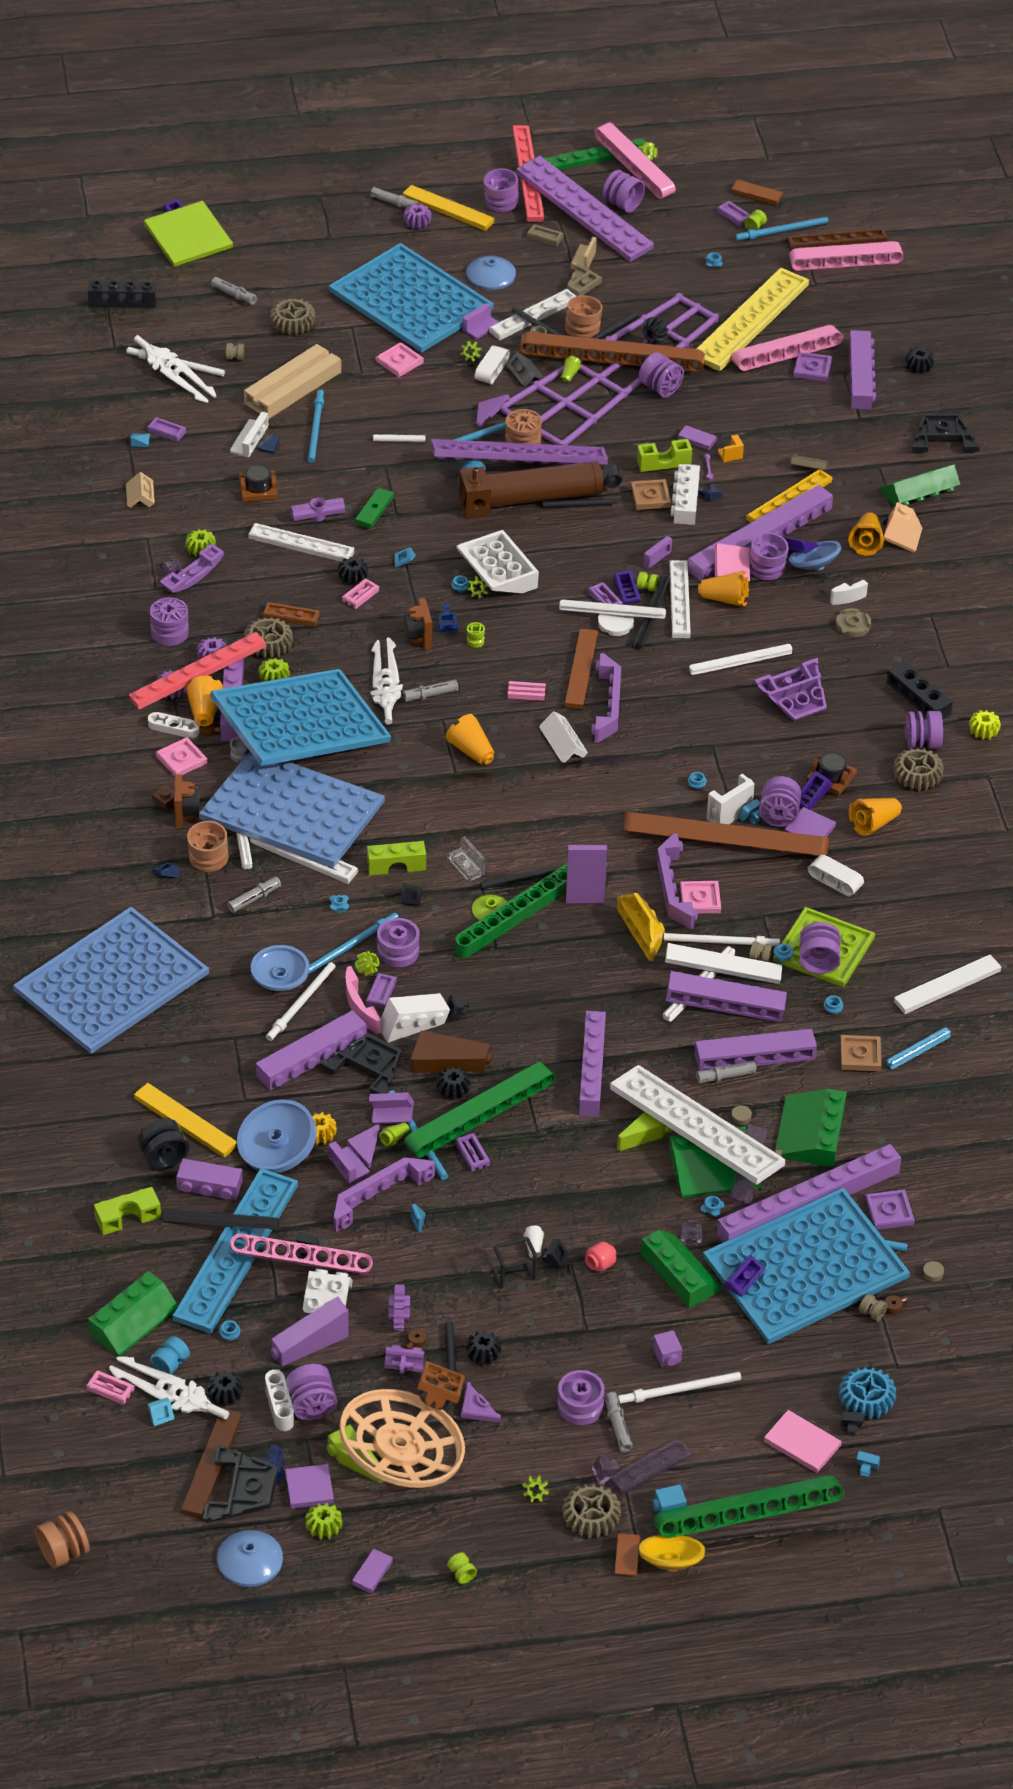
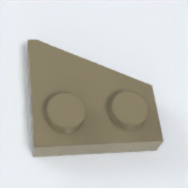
M578 263L575 272L571 276V280L567 284V289L576 296L584 295L601 284L602 277Z

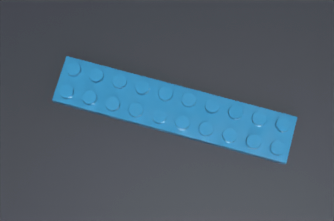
M261 1168L234 1214L279 1218L298 1187V1180ZM226 1226L176 1309L173 1321L211 1334L255 1260V1257L235 1254L231 1249V1239L236 1234L268 1238L272 1229ZM238 1239L234 1242V1246L237 1249H243L246 1243L244 1240ZM257 1243L254 1247L255 1250L260 1252L264 1243Z

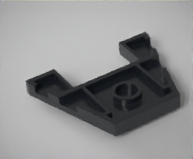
M924 413L912 446V452H928L927 440H962L964 452H979L980 450L979 443L974 441V436L968 432L966 424L958 413Z
M368 1033L349 1044L348 1048L342 1052H335L330 1059H323L320 1062V1068L335 1075L345 1063H348L377 1078L369 1087V1093H388L401 1057V1049Z
M218 1444L214 1459L215 1465L234 1466L235 1470L228 1502L206 1501L203 1514L204 1523L271 1508L278 1474L277 1465L255 1457L245 1456L237 1450L232 1451L224 1445Z

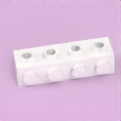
M679 464V471H675L674 481L676 482H674L673 493L676 494H673L672 504H675V506L672 505L671 516H674V523L695 525L700 466Z

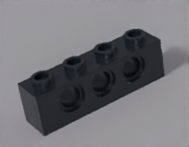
M89 280V307L156 308V282Z
M906 661L888 669L887 684L921 711L922 714L926 716L927 711H941L942 719L951 715L953 701Z

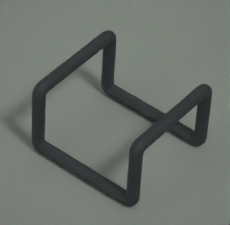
M522 1237L494 1246V1251L501 1267L493 1269V1274L501 1289L504 1288L506 1269L525 1264L533 1280L536 1279L537 1253L528 1237ZM526 1241L533 1255V1267L531 1268L526 1260L505 1265L498 1248Z

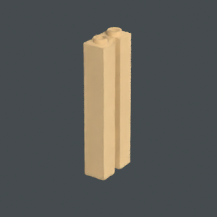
M316 344L245 389L244 404L259 414L261 412L268 413L269 419L340 374L341 359L332 353L329 354L325 348Z

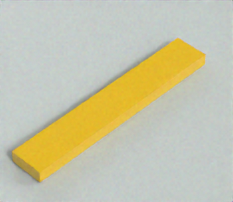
M411 185L403 192L406 198L418 201L419 205L428 206L429 209L484 231L494 223V218L416 186Z
M819 469L747 514L746 520L752 523L817 485L825 487L832 482V477Z
M149 1083L145 1084L134 1094V1099L161 1117L175 1120L182 1131L221 1157L225 1158L238 1147L237 1141Z

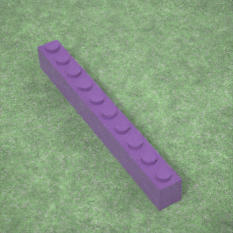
M817 485L715 544L749 548L750 555L751 542L755 536L761 533H775L780 536L791 533L823 513L830 511L833 504V495L822 486ZM715 544L693 555L688 560V572L699 581L712 578L715 575Z
M891 1144L718 1219L717 1236L724 1243L844 1187L849 1195L899 1174L901 1156Z

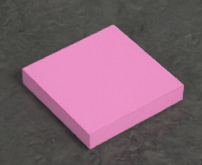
M400 342L376 356V362L397 377H401L424 363V358Z
M715 544V577L737 571H746L744 577H748V582H750L749 548Z
M188 737L156 751V757L174 776L175 774L184 775L207 764V758Z
M718 881L680 882L681 902H692L693 909L697 910V914L721 913Z

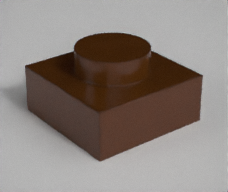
M164 785L152 794V800L166 809L174 803V790Z

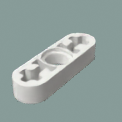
M153 712L148 716V726L152 730L188 738H195L200 734V725L196 724L195 720L160 712ZM172 723L178 724V726L171 727L169 725Z

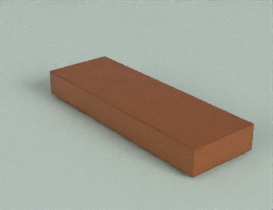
M737 180L731 189L732 194L777 206L783 195L781 191Z
M267 602L263 612V619L264 617L266 619L272 617L274 620L279 618L280 621L316 627L320 611Z

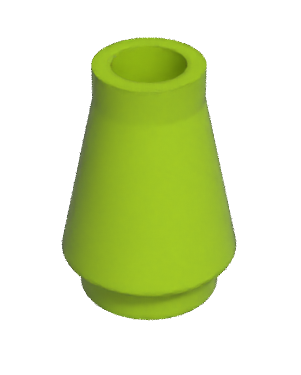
M569 356L565 360L561 376L563 381L569 383L580 369L581 361L578 358Z
M402 1122L383 1128L379 1134L381 1142L385 1146H394L405 1134L409 1133V1126Z

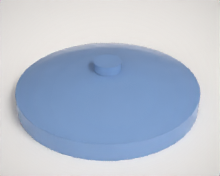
M284 1099L267 1102L254 1109L241 1124L237 1136L239 1153L245 1163L256 1171H259L261 1168L274 1173L287 1171L301 1163L311 1152L317 1135L316 1124L308 1109L298 1102Z

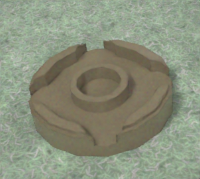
M849 608L842 610L836 616L835 627L845 636L860 637L867 634L871 629V618L866 612L864 614L859 609Z

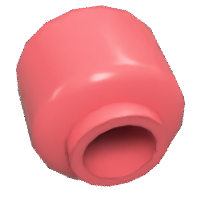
M604 1241L593 1245L586 1252L585 1261L587 1266L597 1272H602L613 1266L616 1262L615 1248Z

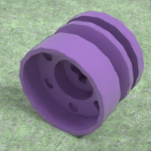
M501 168L492 170L485 175L486 206L495 212H506L514 209L519 203L517 175L511 170Z
M615 170L604 184L602 197L604 201L614 206L617 205L618 208L626 212H632L643 198L645 185L641 180L633 176L630 177V175L621 170Z
M659 352L651 354L644 361L639 371V381L663 397L672 395L679 388L684 377L683 367Z
M761 533L753 538L750 548V572L752 575L762 580H774L783 574L788 554V543L783 537L775 533Z
M170 597L155 601L150 608L152 638L157 643L166 646L178 645L184 642L189 634L187 605L177 598Z
M914 711L907 713L905 738L908 749L912 748L914 750L917 745L919 750H921L924 741H926L928 749L942 748L943 720L941 711H927L925 719H923L921 711H917L916 719Z
M784 776L773 777L765 782L759 807L760 816L765 822L772 826L782 827L792 824L797 819L801 799V789L797 782Z
M826 922L811 923L800 932V963L807 971L815 974H825L832 972L839 966L841 959L840 932L834 925Z
M307 1364L296 1368L288 1375L286 1385L291 1397L293 1411L298 1418L303 1420L320 1419L330 1414L336 1408L337 1398L326 1367L319 1364Z

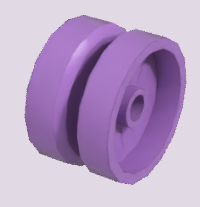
M393 918L382 923L377 930V955L380 961L391 967H405L415 962L419 956V929L417 925L404 918Z
M586 1370L572 1371L563 1376L558 1386L557 1409L560 1416L565 1421L574 1425H587L598 1420L603 1413L605 1386L602 1380L596 1374Z

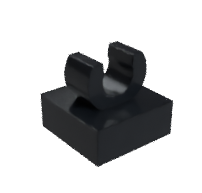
M403 882L401 903L420 905L422 884Z
M451 993L446 1003L450 1009L448 1016L451 1021H458L460 1016L466 1015L464 1008L470 1007L466 999L461 1000L458 993Z
M297 1233V1243L314 1246L320 1245L317 1236ZM300 1249V1256L307 1257V1252L303 1249Z
M552 1239L550 1245L545 1247L546 1253L541 1255V1258L545 1263L551 1262L554 1268H562L568 1251L560 1239Z
M842 1412L841 1426H847V1436H856L857 1427H862L864 1413Z

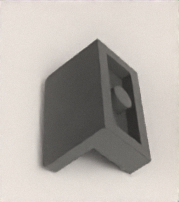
M518 352L506 364L524 386H527L534 377L538 379L544 378L531 360Z

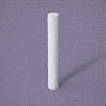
M373 435V441L425 442V435Z

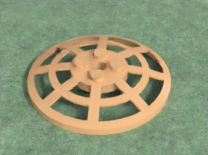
M381 1389L363 1393L348 1403L339 1423L342 1444L351 1458L371 1475L395 1485L423 1488L441 1484L458 1471L464 1458L465 1442L454 1420L443 1409L437 1410L427 1406L418 1395L410 1392ZM389 1400L408 1403L422 1410L417 1417L391 1411ZM380 1401L382 1411L373 1413L365 1419L355 1411V1409L366 1403ZM429 1414L446 1427L451 1434L450 1437L439 1439L434 1430L424 1423ZM349 1416L359 1424L356 1432V1441L346 1438L345 1425ZM393 1418L404 1420L412 1424L409 1427L404 1424L394 1423ZM384 1419L385 1425L378 1430L370 1425V1423L376 1420ZM418 1429H422L432 1441L425 1442L423 1437L417 1432ZM364 1430L375 1437L374 1444L363 1443L362 1435ZM455 1444L456 1460L453 1467L441 1464L443 1446ZM353 1448L359 1449L362 1455L375 1467L366 1463L357 1455ZM436 1449L435 1461L423 1457L425 1450ZM367 1451H376L383 1459L378 1463ZM420 1463L429 1468L415 1473L411 1466ZM390 1464L402 1466L405 1473L397 1472L387 1467ZM435 1470L447 1473L442 1477L432 1480L420 1481L419 1477L429 1475ZM393 1476L409 1478L410 1480L400 1479Z

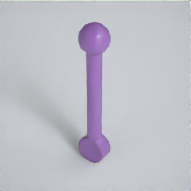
M705 454L704 459L706 460L708 473L706 479L712 481L713 475L711 474L709 462L710 455Z

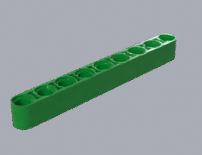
M567 864L459 933L455 939V955L459 958L471 956L566 893Z
M537 1062L411 1132L406 1137L404 1144L418 1158H421L547 1088L553 1083L555 1075L542 1062Z
M823 1476L662 1511L655 1516L654 1525L664 1538H673L834 1503L842 1499L844 1489L835 1477Z

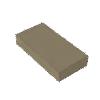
M535 224L527 233L528 239L556 247L564 236L562 232Z
M793 455L791 459L793 465L822 470L826 469L828 463L826 460Z

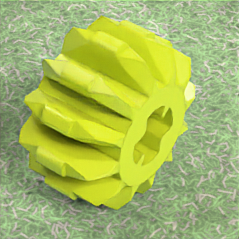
M979 710L978 713H973L969 720V728L971 734H975V738L982 737V740L984 738L990 740L991 737H996L1000 730L999 716L994 715V712L989 713L987 710L985 712Z

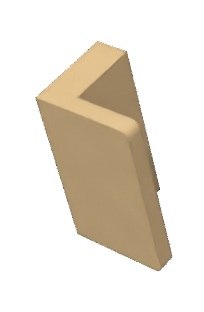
M596 237L592 238L589 246L579 245L571 262V269L576 270L578 263L587 269L589 268L596 253Z
M139 472L126 483L128 507L131 508L139 500L148 507L155 504L152 479Z

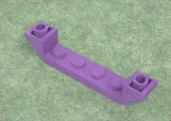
M600 653V661L596 660V671H599V679H610L609 685H613L609 686V697H612V699H608V710H611V712L607 713V717L596 716V724H592L591 735H595V743H599L618 731L621 666L604 653Z
M674 833L657 850V865L668 917L689 929H694V921L698 919L697 910L693 909L692 902L679 903V897H675L677 892L676 883H672V880H674L673 869H669L671 861L679 860L680 852H683V843L679 841L678 834Z
M404 1157L338 1194L334 1213V1231L338 1232L353 1223L352 1209L358 1204L371 1199L375 1194L383 1190H387L391 1185L404 1180L407 1176H410L418 1185L430 1181L435 1177V1163L431 1160Z

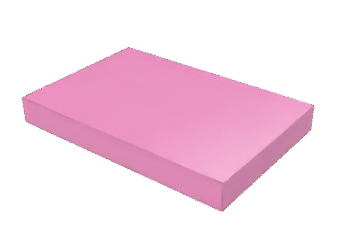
M789 1410L764 1437L765 1443L816 1473L820 1471L841 1446L839 1439Z

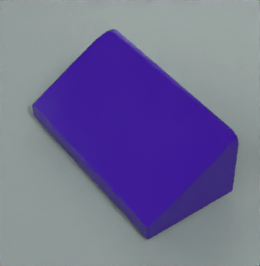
M783 537L788 543V550L806 554L819 546L817 543Z
M750 1254L742 1260L722 1286L742 1297L765 1268Z

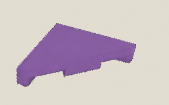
M506 394L479 402L477 425L482 427L483 422L489 416L492 418L500 410V406L503 403L510 401L509 395Z
M378 1124L347 1140V1145L354 1150L368 1168L371 1167L380 1131Z
M467 1382L461 1418L500 1423L501 1415L491 1408L490 1403L471 1386V1382Z

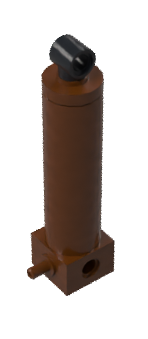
M598 461L486 474L484 466L460 469L459 498L466 519L490 516L491 507L601 494L603 485L609 488H616L622 483V477L617 465L607 464L601 469Z

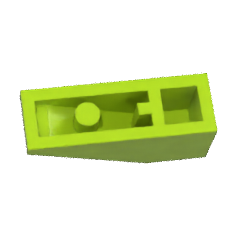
M644 1112L618 1135L617 1149L622 1151L660 1139L665 1134L670 1133L672 1129Z
M351 1425L346 1426V1438L356 1441L355 1430ZM339 1430L328 1435L327 1450L331 1457H335L340 1464L378 1483L384 1482L361 1468L351 1458L342 1444ZM353 1448L357 1455L366 1463L375 1467L362 1455L359 1449ZM367 1451V1452L369 1453V1455H370L376 1462L379 1463V1461L375 1458V1456L372 1454V1452H371V1451Z

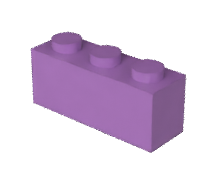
M182 1159L176 1177L177 1190L237 1200L243 1182L242 1169L189 1159Z

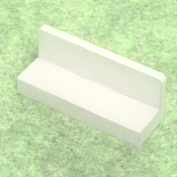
M261 412L257 420H248L231 447L230 453L247 458L251 456L268 428V413Z
M553 711L539 726L561 762L565 763L573 754L584 758L588 753L564 716Z

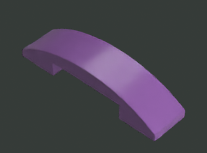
M210 544L199 552L200 558L178 574L170 573L159 582L172 593L189 588L204 578L224 556V551L214 544Z

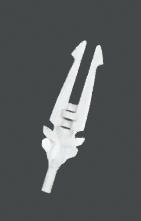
M139 335L135 336L134 341L146 350L148 355L147 362L153 365L152 368L154 370L161 367V373L193 393L196 400L208 403L207 398L179 376L180 372L184 373L213 398H216L213 387L206 386L179 358H175L178 356L177 354L170 352L167 348L150 345ZM172 365L175 366L174 370L170 369Z
M387 638L389 669L381 668L379 640L375 642L371 650L375 653L373 688L377 690H373L370 693L373 696L374 703L379 704L384 709L386 724L392 723L393 705L401 697L403 687L402 684L397 685L400 681L393 648L396 647V644L390 638ZM387 674L389 678H382V676Z
M117 1357V1361L159 1380L156 1386L114 1366H109L115 1378H125L159 1400L168 1397L170 1402H174L171 1406L174 1410L181 1409L184 1413L208 1411L225 1420L229 1416L228 1411L211 1404L205 1396L204 1388L201 1386L196 1387L194 1381H191L189 1386H186L184 1379L138 1364L134 1361V1357ZM164 1384H168L167 1390L163 1389ZM177 1389L181 1390L179 1396L175 1395Z

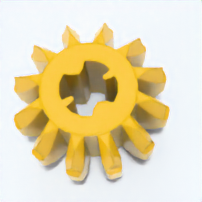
M323 1111L321 1114L314 1112L312 1117L317 1129L316 1146L318 1143L325 1145L326 1141L332 1142L336 1134L335 1119H332L330 1114L324 1115Z

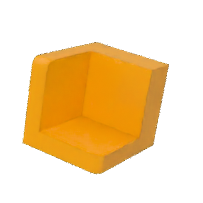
M731 436V445L718 449V454L723 463L743 459L744 445L739 436Z

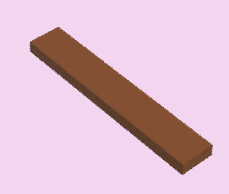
M580 629L565 700V707L583 709L598 637L597 630Z

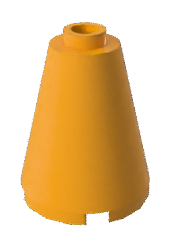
M865 513L849 533V545L859 555H874L883 546V532L879 519L874 513Z
M737 571L704 579L698 585V593L701 594L702 598L736 606H746L747 602H744V599L748 598L749 595L748 577H744L746 571Z
M211 676L194 677L191 683L187 685L186 691L196 724L200 726L212 724L218 707L211 699L210 694L213 690L223 689L222 683L218 679L217 681L213 680Z
M473 714L462 716L458 719L459 723L456 726L454 724L450 726L445 736L450 744L481 765L492 762L495 752Z
M895 798L857 799L850 804L849 819L850 822H854L855 827L853 828L859 835L867 836L899 816L902 807Z

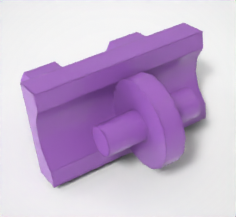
M399 1345L386 1347L385 1368L400 1370V1374H404L405 1370L422 1372L424 1351L421 1348L402 1349Z

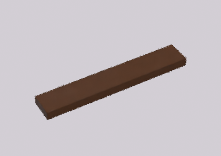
M884 228L788 236L787 242L791 251L796 248L887 242V236Z
M224 1409L229 1412L228 1418L225 1420L218 1416L181 1508V1514L198 1518L203 1517L206 1501L210 1500L223 1467L216 1466L214 1462L217 1445L221 1444L230 1449L242 1419V1413Z

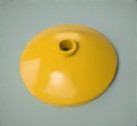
M657 1535L643 1540L639 1545V1553L645 1561L658 1568L676 1571L700 1562L705 1556V1547L698 1540L687 1536L664 1538L662 1535Z

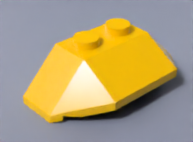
M638 893L618 896L617 911L648 960L653 961L662 943L663 924L657 920L654 910L650 909Z

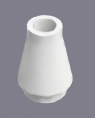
M539 1226L527 1227L523 1236L530 1239L538 1258L541 1256L544 1232ZM526 1242L529 1251V1256L533 1258L532 1252Z

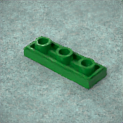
M377 488L356 517L355 524L371 529L394 498V492Z

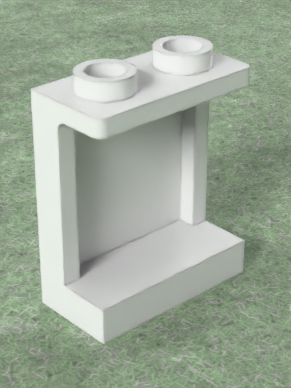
M741 774L739 775L738 787L721 796L715 790L708 794L706 820L721 824H730L737 820L742 808L753 801L755 783L750 778Z

